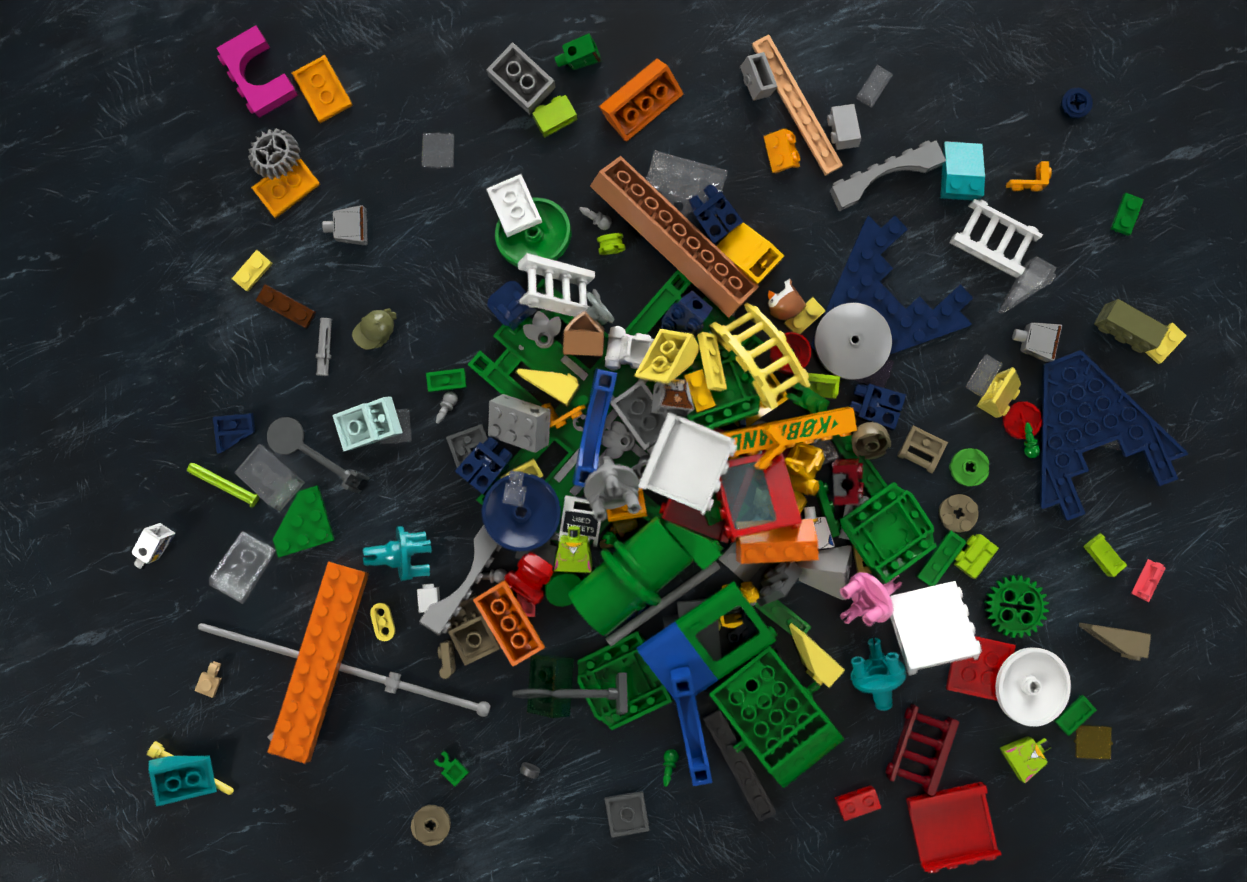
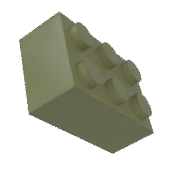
M1119 299L1105 304L1094 325L1098 326V330L1106 334H1112L1117 341L1128 343L1134 351L1139 353L1158 348L1169 327Z

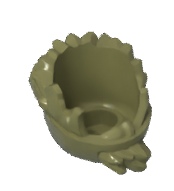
M389 308L373 310L365 317H362V321L352 332L355 343L365 350L382 347L384 343H387L389 336L393 332V320L397 319L396 313L391 312Z

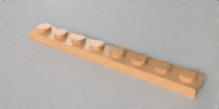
M768 34L752 43L756 54L765 53L778 86L776 90L824 175L826 176L841 168L843 164L770 35Z

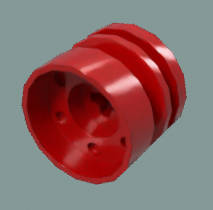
M796 332L784 333L786 342L794 351L802 368H805L811 358L809 341L803 335ZM776 345L771 347L770 360L772 363L784 357ZM788 363L777 370L785 375H794Z

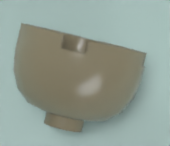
M867 422L859 425L857 431H854L852 435L853 452L858 457L861 455L865 456V459H876L885 455L886 449L891 447L888 431L884 426L876 422Z

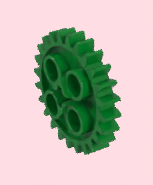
M1010 575L1009 580L1006 577H1002L1003 583L996 581L997 588L991 586L990 589L993 593L986 594L990 597V600L984 601V603L989 605L984 611L990 612V615L986 618L993 619L990 625H998L996 631L1000 632L1003 630V635L1005 636L1010 633L1012 638H1015L1016 634L1019 638H1023L1024 633L1027 636H1031L1030 630L1038 632L1036 625L1043 627L1040 620H1047L1043 612H1049L1048 609L1044 608V605L1049 604V602L1043 601V598L1047 595L1040 594L1043 588H1035L1037 585L1036 581L1030 583L1029 577L1023 580L1021 575H1018L1017 579L1014 575ZM1009 590L1012 597L1007 601L1004 595ZM1029 593L1031 599L1028 603H1025L1024 595ZM1000 603L1031 606L1033 610L1000 606ZM1004 610L1009 611V617L1006 620L1002 617ZM1026 612L1028 614V620L1026 622H1022L1021 616L1023 613Z

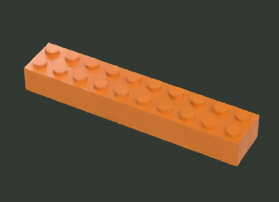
M328 562L268 753L305 764L311 761L369 573Z

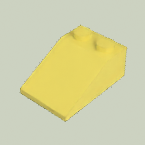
M660 329L634 376L661 383H670L693 364L700 351V347L693 334Z
M1010 368L997 373L977 406L995 418L1002 415L1005 416L1010 409L1009 403L1012 399L1015 400L1020 393L1019 387L1021 382L1016 370Z
M526 369L517 370L520 377L566 407L569 406V403L580 388L578 379L569 373L565 376L561 373Z
M791 623L789 628L801 662L807 668L805 672L818 684L822 685L824 683L830 688L845 670L805 633Z

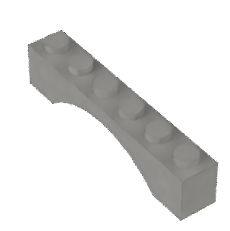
M929 140L919 145L920 148L915 150L910 148L902 152V156L898 158L892 156L886 159L885 163L880 166L878 163L868 167V171L861 173V171L856 172L846 181L840 179L834 182L830 193L838 210L841 211L856 204L863 191L874 180L885 174L902 170L926 173L942 166L946 159L937 140L931 143Z
M484 525L474 538V561L466 580L449 597L431 604L419 621L420 624L439 636L442 632L444 634L451 626V623H449L452 616L457 617L462 609L460 604L463 599L468 600L473 592L471 587L474 583L478 584L484 575L481 572L485 567L489 568L494 560L492 555L495 551L499 552L502 548L489 536Z

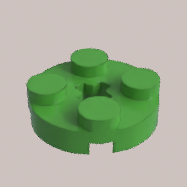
M962 449L953 456L949 469L957 483L967 487L976 486L983 483L988 477L989 460L978 449ZM966 463L974 464L972 467L973 472L966 471Z

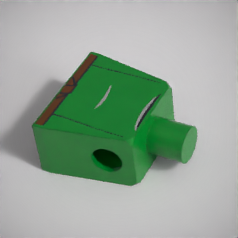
M590 33L563 44L564 53L555 56L558 67L568 64L572 70L601 62L597 45Z

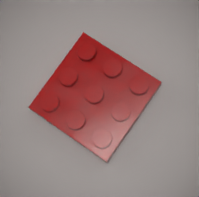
M974 636L975 640L980 642L982 650L978 660H974V657L951 662L946 689L998 701L995 688L996 678L1004 661L1015 652L1016 645Z

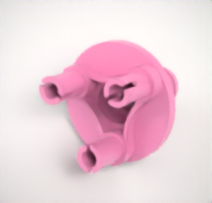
M863 572L852 576L849 584L840 589L843 598L849 599L851 597L854 602L849 609L840 615L842 620L847 617L844 623L849 624L858 616H862L864 623L868 626L873 625L874 622H885L893 613L890 595L902 585L901 581L897 584L893 582L899 575L887 584H882L873 576Z

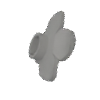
M541 311L536 312L532 324L523 325L525 336L530 340H534L536 345L543 349L549 348L553 344L554 337L561 330L559 316L549 320ZM547 336L548 341L545 343L542 342L541 337Z
M612 421L611 430L603 431L601 444L607 447L604 456L617 459L623 455L624 451H630L635 446L634 436L627 432L626 426L623 423ZM624 438L628 439V443L626 445H623L622 443Z

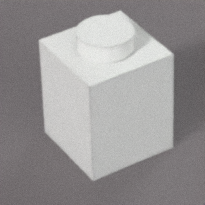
M423 584L422 588L417 589L419 613L426 612L431 604L440 602L439 587H434V584Z

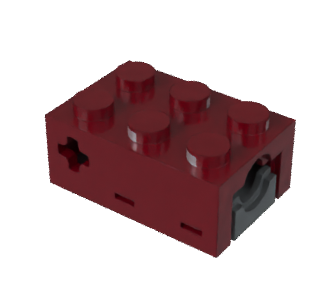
M859 458L835 460L833 464L834 505L859 504V500L863 499L864 482H860V479L863 477V463H859Z

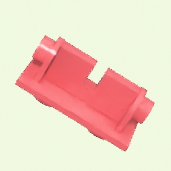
M1148 559L1131 594L1149 602L1166 569L1163 567L1164 565Z

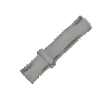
M320 318L318 354H316L317 376H329L332 323L330 318Z

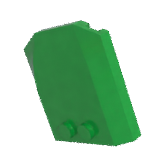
M719 346V352L727 389L723 391L710 390L716 406L699 413L696 412L694 407V410L686 416L687 420L711 430L759 413L760 397L752 384L755 381L749 371L744 372L735 359L737 355L732 350L728 352L723 346ZM701 353L697 354L693 364L679 374L676 379L684 380L685 375L701 369L705 375Z
M895 482L887 485L840 519L842 529L873 576L882 584H887L937 547L933 539V524L913 494L908 490L898 487Z
M639 630L625 636L613 646L607 645L578 659V684L581 690L616 688V675L618 673H627L628 713L617 715L616 700L586 698L594 716L599 721L608 725L611 730L673 701L671 694L637 650L638 646L646 642Z

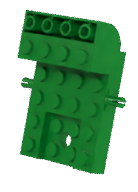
M769 646L709 695L741 735L742 740L733 746L734 749L738 748L736 752L739 753L746 746L751 748L768 772L785 788L842 743L845 738L813 699L812 694L821 688L820 685L816 686L818 684L816 681L808 688L801 685L774 649ZM749 680L757 682L758 687L753 692L749 691L746 687Z

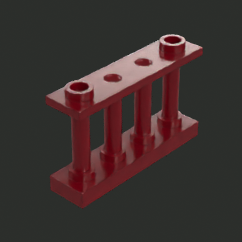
M911 703V706L907 707L904 718H906L892 762H889L886 767L887 778L894 782L897 775L920 783L927 794L935 796L959 721L949 716L947 720L941 721L918 713L919 707ZM917 720L940 728L943 731L941 738L936 740L911 731L914 721ZM908 738L935 747V756L928 758L906 750ZM902 757L929 766L928 776L924 777L899 768Z

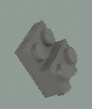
M795 561L782 562L775 566L774 569L771 567L764 572V578L760 582L763 588L760 590V597L757 599V603L760 606L787 595L803 572Z

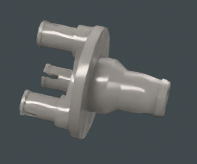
M603 456L604 464L601 465L598 460L597 470L587 478L584 485L585 497L591 509H593L594 518L597 521H603L607 518L605 509H615L626 504L629 513H638L641 507L638 502L639 481L637 475L626 466L615 465L611 457Z

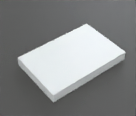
M521 174L487 188V192L507 237L542 223Z

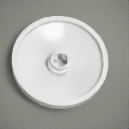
M1036 647L1024 648L1010 655L1000 667L996 678V697L1003 712L1012 720L1026 726L1045 725L1056 719L1066 707L1071 692L1070 675L1063 661L1054 653Z

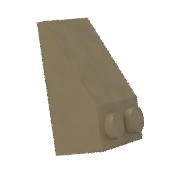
M1079 623V627L1113 651L1121 653V657L1133 660H1140L1141 657L1148 658L1151 634Z

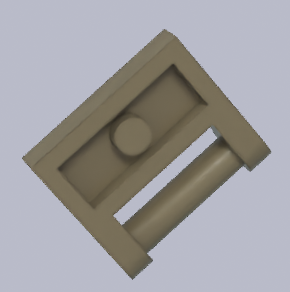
M913 425L897 457L901 459L906 458L926 468V471L933 473L948 442ZM911 446L933 457L931 462L909 452V447Z
M452 639L440 643V647H438L439 659L442 658L443 666L439 674L443 679L449 678L456 670Z

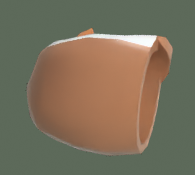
M790 278L784 282L785 289L779 294L770 290L768 292L770 314L779 320L794 318L807 306L793 287Z

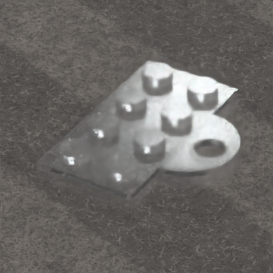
M654 150L646 180L658 192L662 193L672 205L675 202H681L684 208L680 212L684 216H688L693 213L688 200L696 194L702 202L707 199L708 196L703 191L706 186L712 184L717 190L722 192L727 170Z

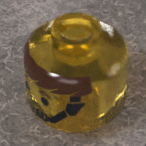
M632 518L612 521L608 528L619 540H624L636 534L638 524L636 519Z

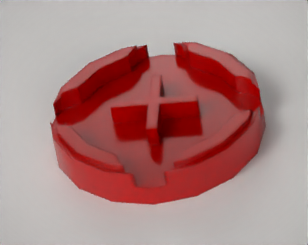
M1027 401L1016 402L1010 405L1009 411L1003 416V426L1006 432L1016 439H1026L1025 424L1028 422L1035 436L1042 426L1040 410L1034 404Z

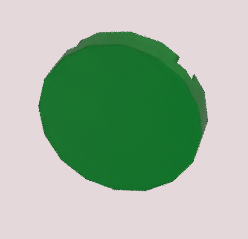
M559 571L554 573L550 581L545 585L544 592L546 598L555 606L564 607L571 605L572 601L568 593L581 582V579L574 572Z

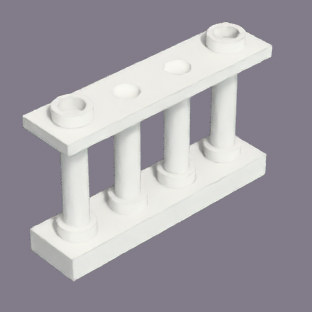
M974 199L968 206L974 209L964 231L962 233L957 232L952 237L950 243L1016 278L1021 276L1025 267L1021 266L1020 262L1032 240L1036 242L1043 234L1039 233L1037 228L1026 226L987 206V202L981 199ZM982 213L991 218L980 241L975 242L970 239V234ZM999 222L1007 226L1008 229L997 250L992 251L987 248L986 244ZM1016 231L1025 237L1015 257L1009 260L1004 257L1003 253Z
M528 253L518 262V269L528 273L529 291L519 300L521 304L573 317L590 307L587 306L586 286L595 278V271ZM536 274L545 277L546 295L536 291ZM553 279L562 282L563 299L554 297ZM570 283L576 284L579 288V303L572 302L570 299Z

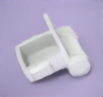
M620 326L610 327L605 367L610 370H618L621 364H628L631 368L638 369L654 339L649 335L636 333L635 336L625 334L626 330Z

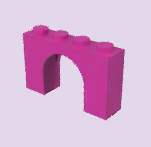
M255 25L217 47L220 53L217 57L223 66L227 65L229 69L227 74L233 82H237L239 87L236 89L242 98L246 97L248 101L246 106L251 114L255 113L260 118L298 96L285 73L264 85H252L246 81L245 67L253 57L270 48L261 31Z

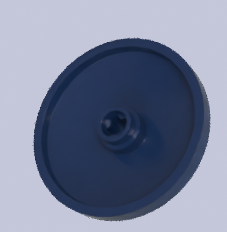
M514 473L499 479L488 490L482 505V519L489 536L500 546L512 551H530L544 545L554 535L560 521V503L554 489L542 478L529 473Z

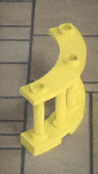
M745 303L746 314L726 326H721L714 322L709 327L712 334H716L717 342L728 352L732 350L737 355L735 359L744 372L749 371L755 381L752 384L762 404L773 410L778 406L776 398L780 393L797 383L807 388L811 385L808 381L809 374L800 365L786 342L784 333L778 331L760 312L757 306ZM749 320L756 324L739 335L733 336L730 333ZM762 329L771 338L751 351H746L741 345V342ZM776 345L784 357L763 370L759 369L754 362V358ZM788 363L795 376L774 389L770 388L765 380L767 376Z

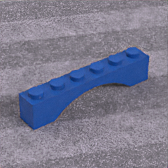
M595 368L572 481L574 485L584 487L587 478L597 470L604 425L617 376L615 372Z
M687 666L670 670L693 786L712 783L690 668Z

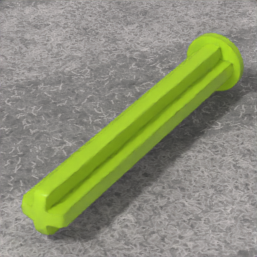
M190 463L187 468V472L247 502L251 508L259 500L260 494L257 493L255 495L195 463Z

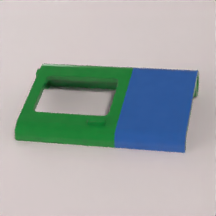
M733 581L638 646L637 650L675 700L670 670L689 666L696 696L777 641L775 637L778 634L772 626L768 627L765 625ZM736 606H741L758 628L759 633L719 661H714L696 638V634Z

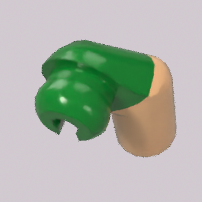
M607 532L603 535L604 540L600 541V547L602 549L614 547L613 542L617 539L616 535L613 532Z

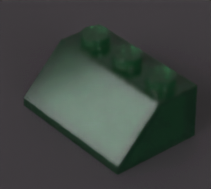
M532 655L530 659L528 690H572L574 658L555 655ZM553 696L528 698V713L550 718L570 717L571 698H557Z

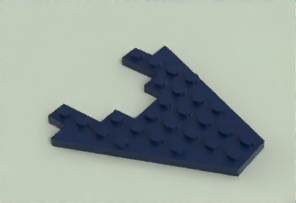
M867 216L823 317L831 309L846 303H861L874 308L884 317L889 325L892 335L890 355L969 327L972 323L960 310L973 297L961 284L933 310L920 296L905 309L880 281L893 268L881 254L907 228L896 216H893L882 228L870 216ZM852 337V342L856 343L858 341L857 338ZM813 338V340H812L810 346H811V349L815 352L814 338Z
M1082 350L1043 365L1041 509L1059 504L1065 521L1084 515L1085 511L1071 478L1089 471L1082 455L1083 452L1117 440L1124 457L1143 451L1157 486H1162L1178 479L1171 461L1188 455L1187 451Z

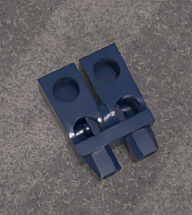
M709 184L703 189L708 196L707 199L702 202L696 194L688 201L692 207L691 211L711 241L715 243L728 234L717 217L721 219L729 232L744 221L723 193L712 184Z
M857 384L854 395L863 397L861 404L851 401L849 407L854 408V415H857L856 418L867 422L879 423L890 431L895 430L900 416L898 412L902 410L906 394L872 384L867 386Z
M491 436L483 444L480 442L455 470L457 474L484 496H486L491 486L504 474L505 470L509 468L508 463L513 456L505 448L498 456L493 453L499 443Z

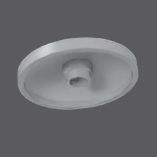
M846 303L831 309L821 319L815 331L814 347L820 363L827 371L835 376H840L842 379L858 380L874 374L885 364L891 352L892 335L888 323L877 310L861 303ZM852 337L857 338L858 341L853 343Z

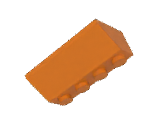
M655 59L603 102L599 108L609 123L627 142L684 93L668 65L659 59Z
M801 519L802 524L797 529H792L791 526L736 538V561L741 564L819 560L818 538L813 519ZM776 520L736 522L735 527L738 530L775 522Z
M505 580L473 599L512 667L545 648Z

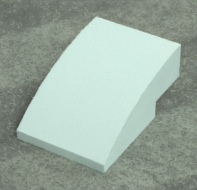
M383 397L369 403H363L333 415L343 451L359 448L403 433L392 397Z

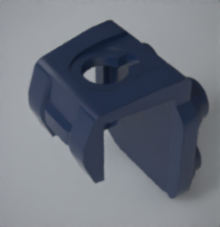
M516 281L505 283L489 297L487 303L489 309L504 326H509L513 331L537 311L535 307H529L520 303L519 300L526 292Z
M691 291L680 299L678 303H674L661 320V327L664 330L693 334L696 339L704 327L703 322L713 308Z

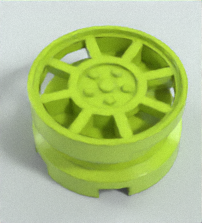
M612 233L598 237L597 242L600 243L599 254L609 255L624 251L625 244L622 243L623 234Z

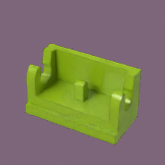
M808 373V381L811 385L808 388L823 398L836 399L839 392L840 376Z
M1101 533L1083 546L1108 577H1115L1127 566Z

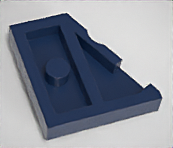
M253 413L213 417L217 454L222 453L255 432Z

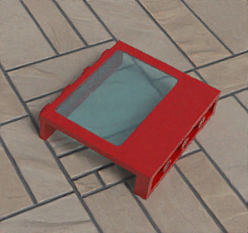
M765 453L726 462L729 463V467L725 475L721 473L718 481L722 483L718 492H715L717 501L720 500L722 506L719 508L720 515L726 521L727 526H724L727 538L730 537L731 543H734L738 537L783 527L800 528L802 520L783 453L775 455L772 458L771 465L762 470L756 469L754 464Z

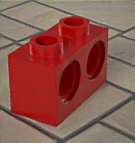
M871 785L835 797L840 815L844 821L881 808L876 791Z

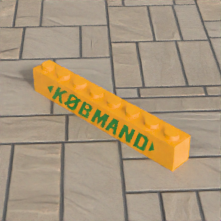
M843 407L718 433L735 439L734 445H737L733 457L729 455L728 459H736L740 457L739 454L756 455L759 450L764 449L767 452L774 445L762 431L767 424L777 425L783 431L782 435L788 441L785 445L786 448L795 447V443L803 442V444L814 443V439L819 438L821 440L833 439L834 435L838 434L840 437L849 436L851 432L857 431L854 408Z

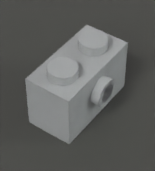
M765 53L747 56L740 68L744 76V83L748 86L753 101L770 97L778 86Z
M855 105L831 107L830 115H827L828 126H832L831 142L832 144L835 143L836 150L859 147L861 134Z

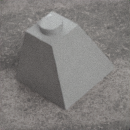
M847 545L818 551L819 560L796 562L803 571L799 576L800 582L841 600H846L841 595L840 589L849 584L850 567L852 566V546Z

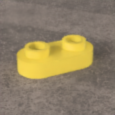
M377 603L370 611L375 635L381 641H388L395 635L391 610L387 604ZM379 609L384 610L383 616L378 614ZM384 627L389 629L388 634L383 633Z

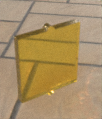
M1080 725L1076 729V739L1074 740L1076 743V758L1111 759V745H1113L1111 741L1112 727Z

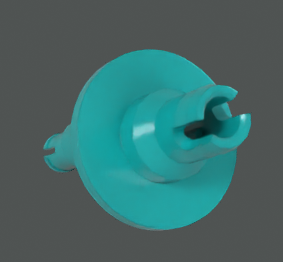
M397 526L395 541H389L381 546L363 548L364 556L375 555L374 557H364V566L388 565L392 568H398L401 581H406L413 577L430 576L429 564L412 566L410 560L414 553H431V541H426L425 531L408 533V531L404 532L403 526Z
M873 638L868 640L870 649L869 659L864 660L858 656L851 660L853 666L851 680L854 687L858 690L872 693L876 704L875 707L878 710L885 711L893 707L892 690L899 687L905 681L907 673L904 664L898 660L897 653H889L885 657L881 649L880 639L875 638L876 643L874 645Z

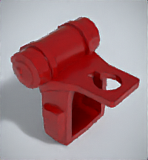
M530 551L528 554L525 553L518 562V570L516 572L513 570L509 571L504 576V580L512 591L526 599V602H531L536 606L544 598L542 587L543 584L546 585L550 581L553 574V566Z

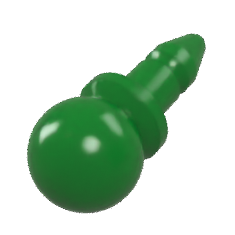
M1027 422L1025 424L1027 441H1024V453L1029 458H1036L1040 453V448L1037 445L1038 441L1034 439L1033 429Z
M674 749L667 750L663 756L665 761L663 766L666 767L663 776L665 787L671 781L672 768H676V763L679 760L678 752Z

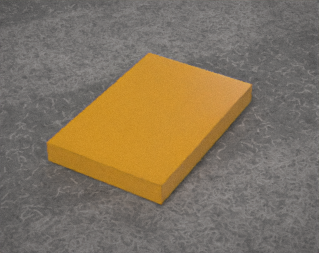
M325 55L292 72L319 123L353 106Z
M301 158L296 160L298 166H293V172L288 171L287 176L282 174L280 179L274 177L273 180L268 177L263 178L251 187L274 218L280 216L321 185Z

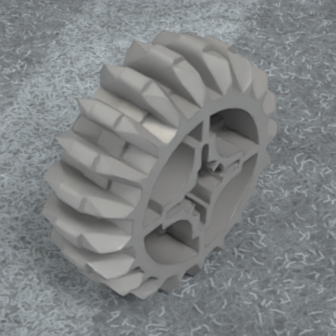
M277 128L274 132L269 129L267 134L262 132L260 138L256 137V142H251L253 148L248 149L250 153L248 158L255 172L264 178L268 177L272 180L274 177L280 179L282 174L287 176L288 171L293 172L292 167L298 166L296 160L300 159L298 153L301 152L298 142L286 131H280ZM282 144L286 145V150H283ZM263 158H266L267 165L263 164Z

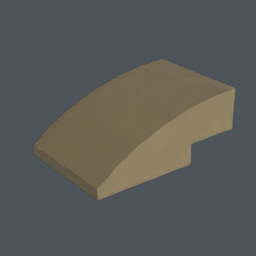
M476 593L470 595L467 601L463 599L460 604L462 607L457 617L452 616L449 621L451 626L448 629V633L464 665H468L500 649L495 636L473 601L477 597Z

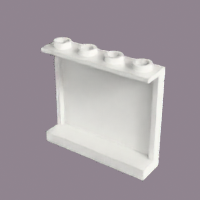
M669 412L638 487L650 489L702 511L701 513L704 514L706 510L710 511L714 502L711 499L713 492L717 493L722 482L718 480L721 473L725 475L729 467V463H726L729 455L733 457L737 448V445H734L735 439Z
M955 581L890 596L893 604V613L890 618L908 675L916 674L919 669L974 657V660H978L982 651L979 641L975 640L974 625L968 620L969 611L967 605H963L961 599L963 598L962 590L960 587H957Z

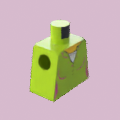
M570 526L568 527V535H561L554 571L591 573L593 562L588 536H580V527Z
M1027 736L999 749L1018 779L1026 783L1047 764L1043 753L1049 750L1051 746L1045 738L1036 743L1031 737Z

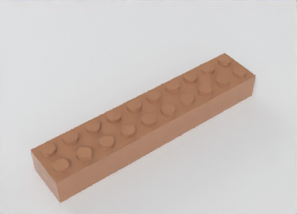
M618 157L599 171L590 187L727 317L735 313L758 289L759 286L624 158Z

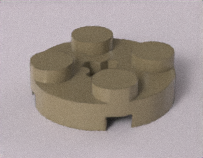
M955 494L942 501L938 515L946 529L961 533L969 531L978 520V505L966 495ZM960 508L962 509L963 516L957 519L954 510Z
M426 805L420 808L411 821L413 836L416 840L418 839L427 846L441 843L447 837L451 827L450 817L445 809L436 805ZM429 820H432V822L436 823V826H434L433 828L434 830H430V827H426V824L429 823Z

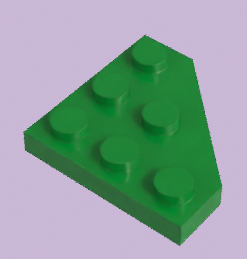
M319 486L298 491L273 538L278 558L335 541Z

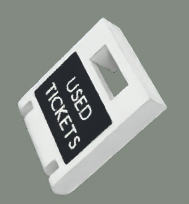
M565 495L559 541L561 535H568V527L578 526L580 527V536H588L589 544L590 539H594L593 547H597L601 521H597L594 518L593 511L574 509L575 501L589 503L586 498Z

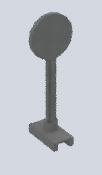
M281 417L270 425L267 432V442L274 452L281 455H290L300 450L339 475L344 481L341 485L343 488L358 494L361 493V490L357 488L361 481H368L370 477L355 470H344L304 444V430L297 420L290 417Z
M618 673L616 675V688H608L607 690H518L512 692V696L516 698H545L550 696L557 698H608V700H616L617 715H624L628 713L627 673Z

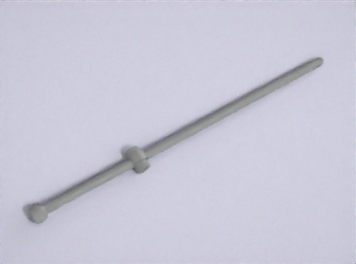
M204 623L198 625V629L296 659L300 652ZM345 664L340 665L339 671L386 685L384 690L386 692L396 694L397 688L477 711V714L481 717L488 716L490 704L486 701L475 703L400 680L401 674L390 672L389 677Z

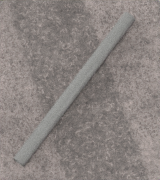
M714 562L709 568L695 574L664 596L659 605L650 606L605 638L607 643L613 646L720 569L719 564Z

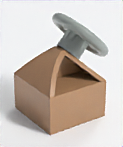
M588 292L586 297L593 306L588 307L586 311L575 316L564 330L563 354L603 356L605 328L597 320L603 316L612 323L614 322V317L591 292Z

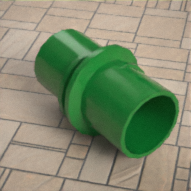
M658 515L625 543L616 539L613 542L616 550L614 553L604 548L600 552L604 562L568 593L573 605L581 616L603 636H608L636 610L641 611L647 606L646 602L653 606L659 605L662 600L659 591L694 561L665 526L667 522Z

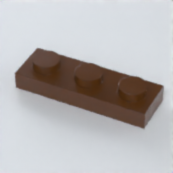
M266 284L256 299L257 302L306 329L316 314L315 311Z

